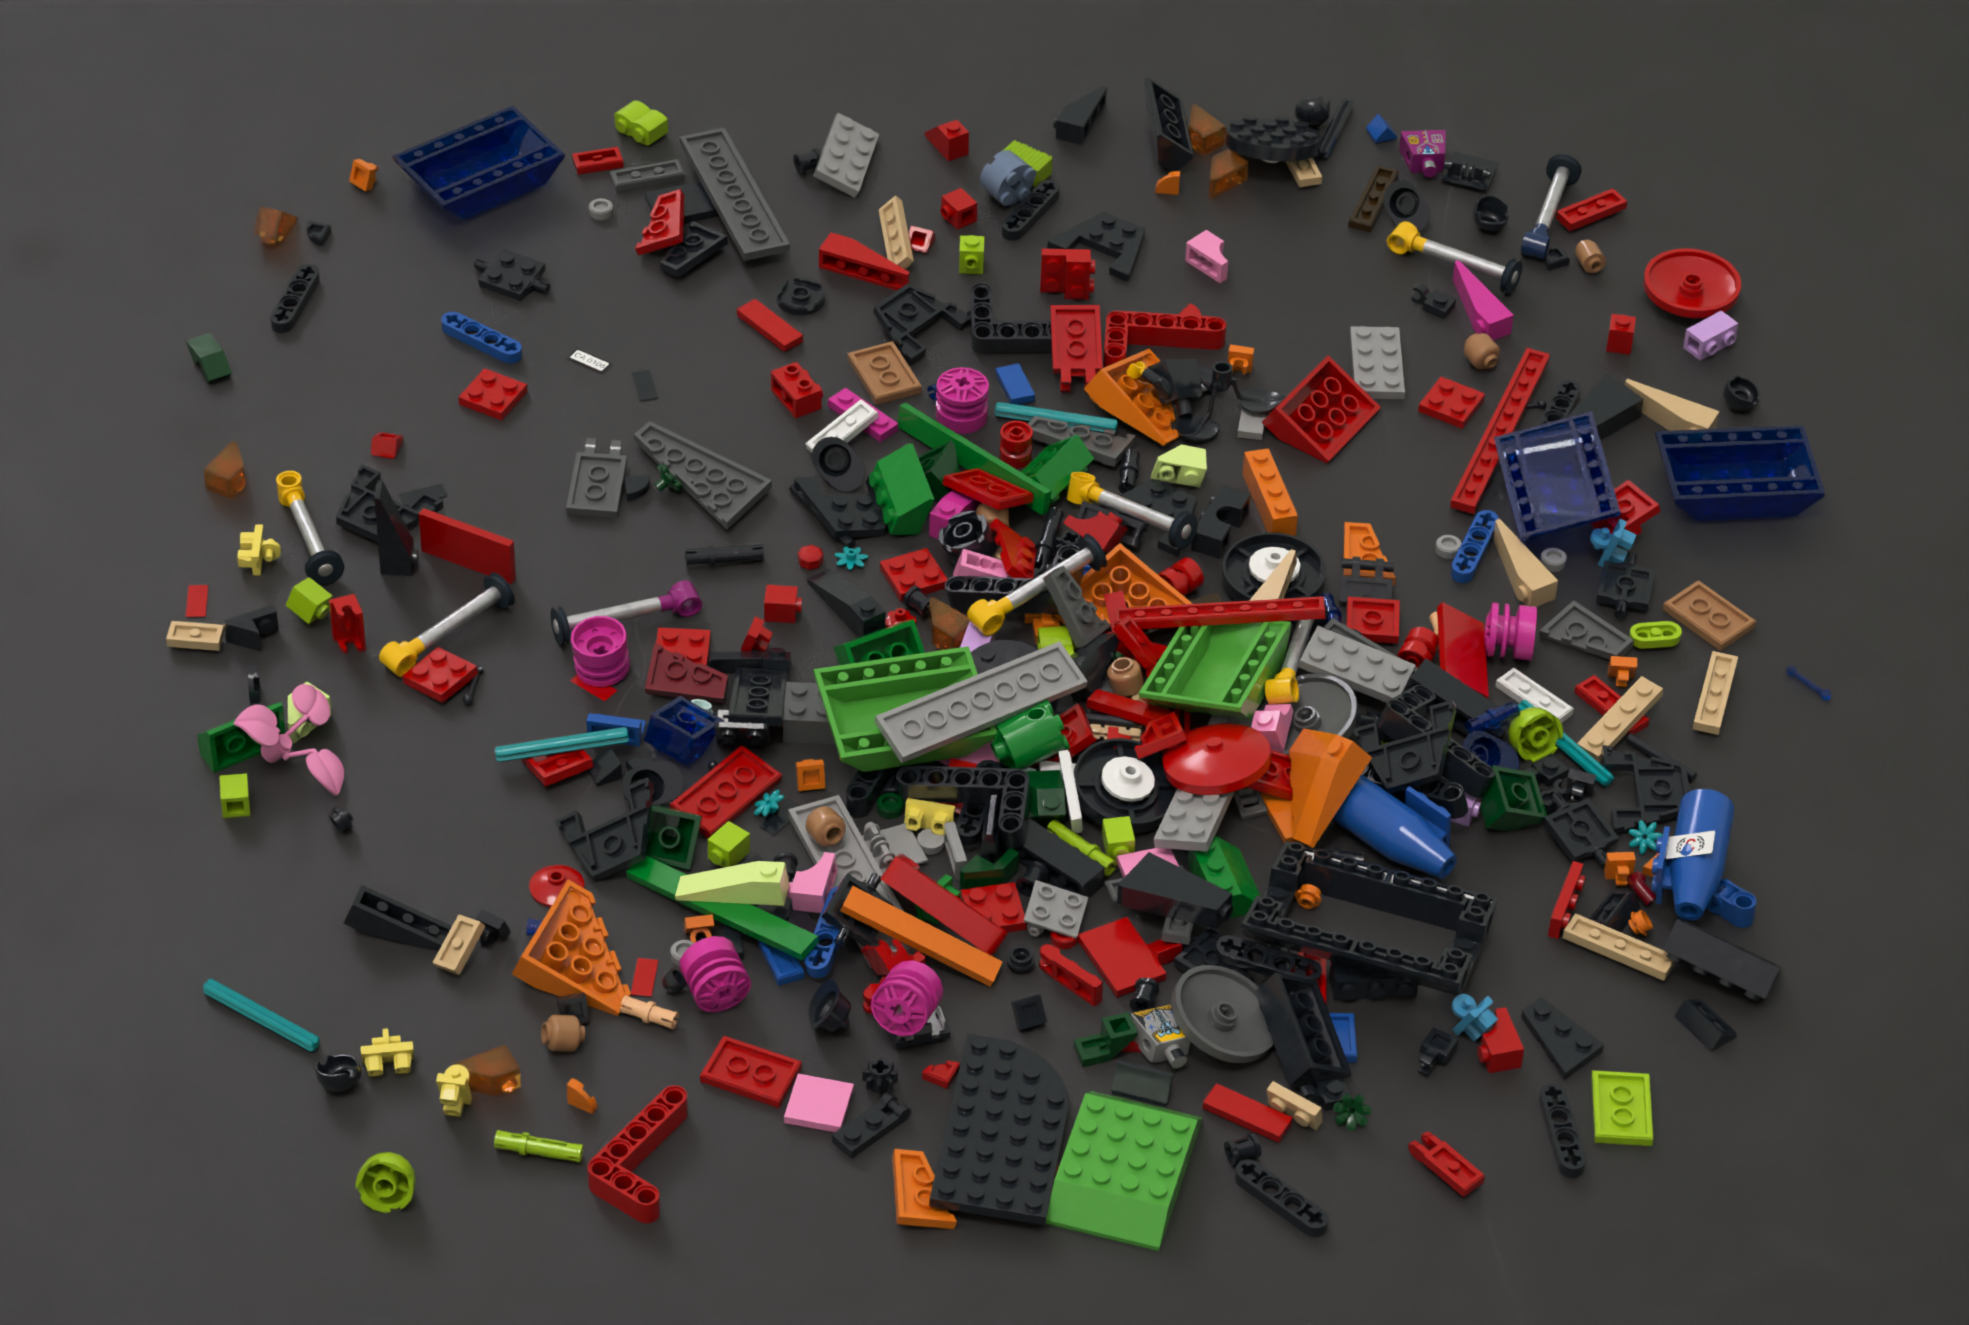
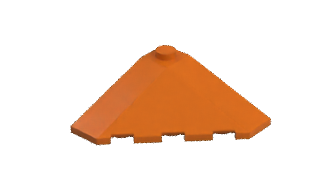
M1150 348L1102 368L1084 388L1094 403L1163 446L1175 441L1179 437L1178 431L1171 428V423L1175 421L1173 406L1163 405L1153 385L1143 380L1141 376L1139 379H1133L1127 374V369L1132 363L1135 364L1141 361L1145 364L1146 369L1160 362L1159 358Z
M1121 543L1106 555L1107 566L1105 568L1101 567L1100 571H1095L1091 568L1083 575L1079 585L1086 602H1092L1097 608L1095 612L1101 621L1106 619L1109 624L1110 620L1104 599V594L1123 591L1127 608L1192 604ZM1052 614V615H1053L1056 619H1058L1064 626H1066V624H1065V622H1064L1062 616H1060V614H1059V615H1054V614Z
M1303 728L1289 750V759L1291 760L1290 783L1293 791V800L1291 801L1292 817L1294 818L1293 839L1314 848L1372 757L1352 740L1337 734Z
M568 879L520 957L512 975L536 989L560 997L584 992L587 1006L618 1016L620 1007L624 1006L621 1005L622 999L625 995L630 996L631 992L628 984H621L618 976L621 966L615 951L609 952L605 939L609 935L602 917L596 919L592 906L596 902L593 894Z

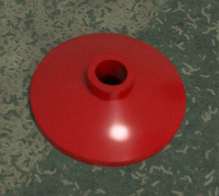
M550 865L538 870L531 877L529 891L536 902L551 907L568 879L585 888L584 879L572 867Z

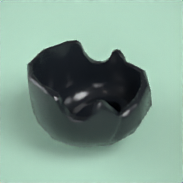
M1321 96L1301 99L1295 107L1296 118L1301 122L1309 123L1310 127L1322 125L1330 115V100H1327L1326 103Z
M1487 195L1480 197L1473 209L1475 223L1481 229L1489 232L1500 231L1507 224L1509 215H1507L1508 205L1495 196Z
M1736 375L1732 379L1728 378L1724 386L1723 397L1727 405L1733 410L1747 411L1758 404L1760 392L1754 382L1748 378Z
M342 1054L334 1057L328 1055L324 1064L321 1065L320 1062L315 1063L318 1081L329 1091L336 1093L346 1091L354 1086L361 1077L360 1062L352 1055Z

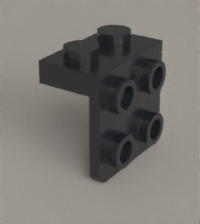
M718 710V719L715 723L717 744L728 748L737 747V744L748 745V747L755 749L764 748V745L770 746L771 726L760 723L728 722L729 710Z

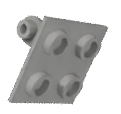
M868 822L864 826V835L862 837L882 873L885 872L894 857L899 853L904 854L917 864L928 862L912 830L906 828V823L880 830L879 825L874 824V822Z
M1036 880L1023 922L1028 923L1027 930L1034 937L1039 936L1045 928L1076 939L1088 897Z

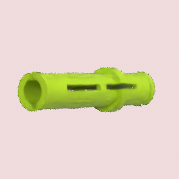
M1053 820L1049 823L1047 828L1052 830L1050 831L1051 833H1055L1060 839L1078 848L1082 853L1104 866V875L1109 876L1115 871L1116 868L1112 865L1117 866V861L1104 854L1099 846L1088 843L1058 820Z
M497 1130L494 1140L495 1149L519 1152V1155L522 1156L534 1154L581 1163L584 1151L583 1144L530 1136V1133L527 1132L518 1134Z

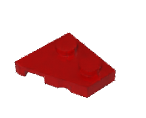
M1175 712L1149 721L1146 731L1140 737L1142 745L1135 746L1134 749L1138 759H1141L1166 748H1176L1183 741H1186L1185 733Z
M585 750L522 759V762L544 786L555 784L560 780L593 768L592 758Z

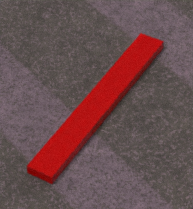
M1322 596L1115 608L1114 626L1127 615L1131 616L1140 629L1325 619L1324 597Z

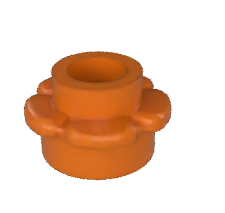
M1304 884L1295 894L1298 904L1304 909L1316 908L1322 901L1321 891L1314 885Z
M1643 910L1636 913L1631 912V919L1628 921L1631 929L1636 935L1641 933L1647 936L1648 931L1653 929L1651 920Z

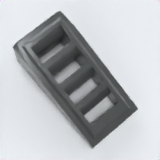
M1247 787L1235 791L1231 802L1241 820L1267 814L1266 806L1259 791ZM1255 803L1254 806L1244 808L1245 805Z

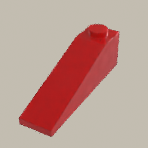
M830 232L819 248V268L893 290H899L906 284H909V271L852 238Z

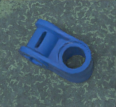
M1722 879L1706 908L1710 912L1729 921L1734 926L1746 928L1754 922L1757 899L1752 893L1743 890L1730 880Z

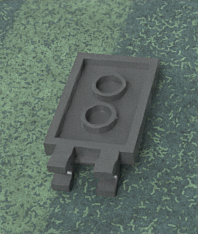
M586 438L585 451L576 452L566 505V515L618 517L627 467V456L622 455L621 451L622 440H611L610 454H599L596 449L597 439Z

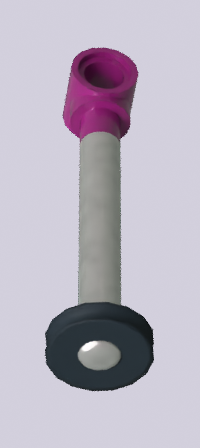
M684 580L674 584L668 590L667 595L566 616L561 606H559L558 610L552 607L550 618L554 637L558 645L561 646L563 641L569 644L570 632L573 631L577 624L590 617L608 616L622 621L671 610L672 613H679L683 617H690L697 614L703 604L694 585L690 581Z

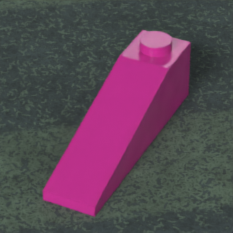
M1459 260L1455 261L1452 280L1475 332L1488 334L1493 340L1511 334L1514 315Z
M952 490L930 512L929 536L939 539L938 535L941 527L943 526L945 529L949 524L948 520L952 516L964 511L976 512L978 505L982 502Z

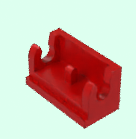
M355 594L329 600L333 641H337L340 650L347 654L346 644L348 643L355 644V648L359 652L366 651L363 612Z
M892 939V943L896 947L897 952H892L889 945L883 940L878 941V946L870 947L866 945L860 949L876 975H888L895 965L902 961L914 960L912 954L908 955L902 943L896 939Z

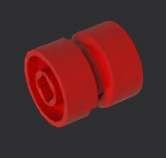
M1010 421L1001 427L999 459L1015 469L1024 468L1031 462L1033 429L1030 425L1022 421Z
M1188 557L1182 558L1171 567L1158 573L1162 579L1184 597L1201 587L1204 583L1201 568L1193 559Z
M1415 627L1408 633L1397 656L1415 664V667L1419 668L1425 658L1432 662L1439 649V637L1428 628Z

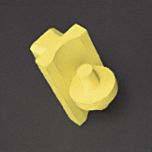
M255 525L254 532H241V550H238L237 556L238 567L252 568L253 575L261 576L263 558L267 562H271L281 554V546L274 539L265 541L262 538L263 525Z
M907 798L904 823H906V828L917 831L919 828H931L934 834L944 835L945 823L954 821L955 806Z
M388 1028L382 1029L383 1037L372 1038V1045L361 1046L362 1065L365 1064L369 1077L382 1075L383 1063L394 1062L395 1073L403 1074L410 1072L411 1060H414L413 1041L401 1042L400 1035L389 1036Z
M459 1064L450 1066L444 1074L438 1073L436 1079L440 1092V1103L444 1104L443 1113L458 1117L462 1114L463 1105H471L472 1101L468 1084L470 1080L469 1072L464 1066Z

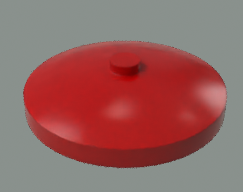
M1681 248L1669 250L1654 257L1646 266L1643 286L1650 300L1667 312L1689 318H1708L1719 311L1725 313L1737 303L1741 291V278L1735 267L1724 258L1704 250Z
M1213 724L1185 733L1186 741H1183L1176 748L1166 749L1163 755V768L1167 780L1174 787L1184 792L1198 795H1219L1245 788L1256 782L1267 772L1272 760L1270 744L1267 738L1256 729L1239 724Z

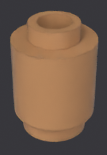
M1582 240L1577 244L1575 255L1585 272L1592 274L1602 270L1606 264V259L1597 244L1591 240Z

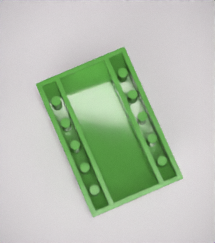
M1276 621L1179 627L1141 688L1139 698L1147 704L1165 709L1173 708L1187 712H1200L1213 716L1221 715L1234 717L1239 720H1251L1266 695V681L1274 679L1284 663L1291 622Z
M969 646L813 670L840 760L860 771L867 772L968 756L993 740L997 733L996 727L993 725L901 763L874 723L875 717L879 714L978 675Z
M1094 1091L1085 1093L1054 1180L1046 1224L1160 1251L1203 1117Z

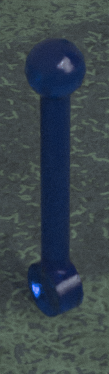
M1790 665L1787 667L1788 675L1796 676L1820 693L1821 699L1829 700L1832 693L1830 690L1817 686L1799 673L1795 666Z

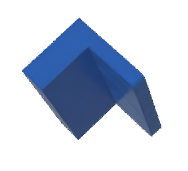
M589 713L586 720L587 733L626 727L629 742L623 743V745L640 747L646 728L645 720Z

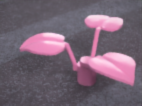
M301 684L293 690V704L304 715L285 734H279L280 729L276 727L277 718L275 714L263 705L250 706L239 714L234 721V725L243 729L253 740L262 745L261 754L266 761L275 763L282 757L286 761L291 757L308 755L306 763L313 776L334 796L340 793L344 780V767L334 753L327 749L317 752L314 748L290 752L292 740L289 736L307 719L316 726L323 725L329 719L330 706L321 691L308 684Z

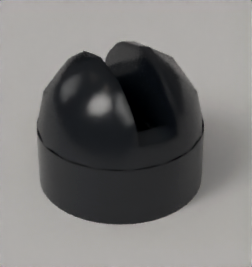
M671 968L662 979V985L664 989L668 988L669 993H677L687 985L683 974L675 968Z

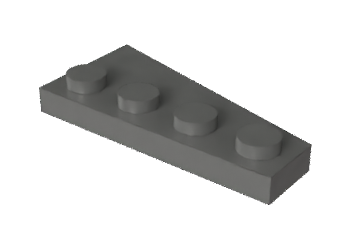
M1034 416L1028 423L1033 429L1034 441L1051 445L1078 434L1094 457L1093 460L1113 467L1124 457V452L1132 448L1136 439V435L1127 434L1125 438L1115 436V431L1106 429L1104 433L1090 431V426L1085 425L1068 427L1065 421Z

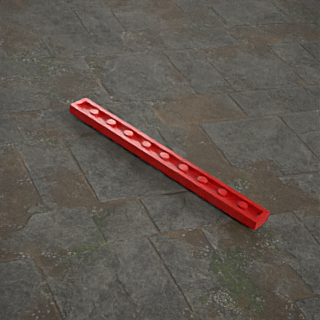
M1526 348L1451 498V508L1472 514L1475 513L1549 363L1550 354Z

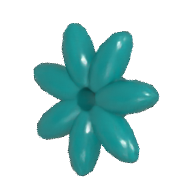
M845 546L843 548L844 553H835V557L840 559L836 565L844 566L847 564L849 571L853 569L854 565L863 568L864 563L862 561L868 558V555L860 554V547L849 549Z
M775 790L771 795L765 793L763 796L764 800L755 803L757 809L754 811V815L762 813L765 817L768 813L776 812L779 808L777 803L783 800L785 796L779 795V790Z
M1640 820L1639 830H1629V834L1635 837L1629 843V846L1636 847L1640 845L1639 851L1641 855L1645 854L1647 845L1650 849L1656 851V843L1653 840H1657V837H1663L1661 833H1654L1657 823L1653 822L1647 828L1644 821Z

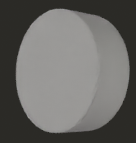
M595 199L589 204V215L596 220L609 219L613 215V204L607 199Z
M1443 535L1437 539L1435 551L1442 558L1453 559L1462 543L1459 538L1453 535Z
M1547 548L1541 553L1540 562L1549 571L1558 572L1565 568L1567 556L1565 552L1558 548Z
M931 828L922 830L918 834L917 842L924 854L934 855L944 849V835L934 834Z
M690 940L675 942L670 949L671 961L679 966L683 953L694 943Z

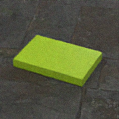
M1592 1070L1594 1143L1652 1146L1653 1126L1649 1074Z

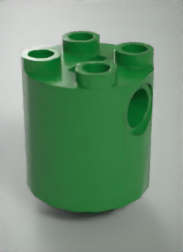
M1048 700L995 725L997 733L990 745L999 763L1011 769L1023 770L1059 754V751L1070 749L1065 735L1060 732L1064 729L1062 720L1058 714L1053 716L1054 712Z

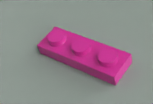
M844 388L828 399V407L842 415L859 400L863 399L847 388ZM863 400L876 410L879 416L878 419L863 430L864 432L882 442L898 431V423Z

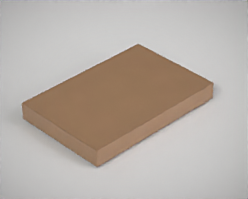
M893 341L847 353V360L876 405L922 393L920 382Z
M1699 580L1663 604V610L1720 651L1753 630L1756 626V620Z

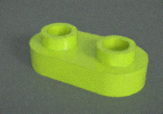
M1671 621L1637 623L1631 627L1629 637L1634 640V646L1640 649L1672 647L1680 642L1682 630L1678 624Z

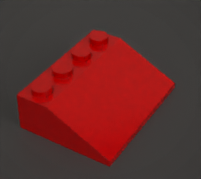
M1328 355L1262 423L1279 440L1328 463L1381 406Z

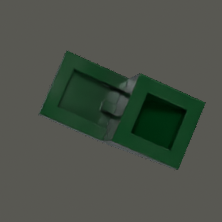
M210 333L186 341L194 364L200 363L207 383L232 374L223 349Z
M1010 848L995 864L975 855L960 870L959 889L1007 883L1018 872L1019 852Z
M1129 1012L1104 1017L1101 1019V1033L1074 1039L1073 1048L1082 1067L1108 1062L1138 1036V1031Z

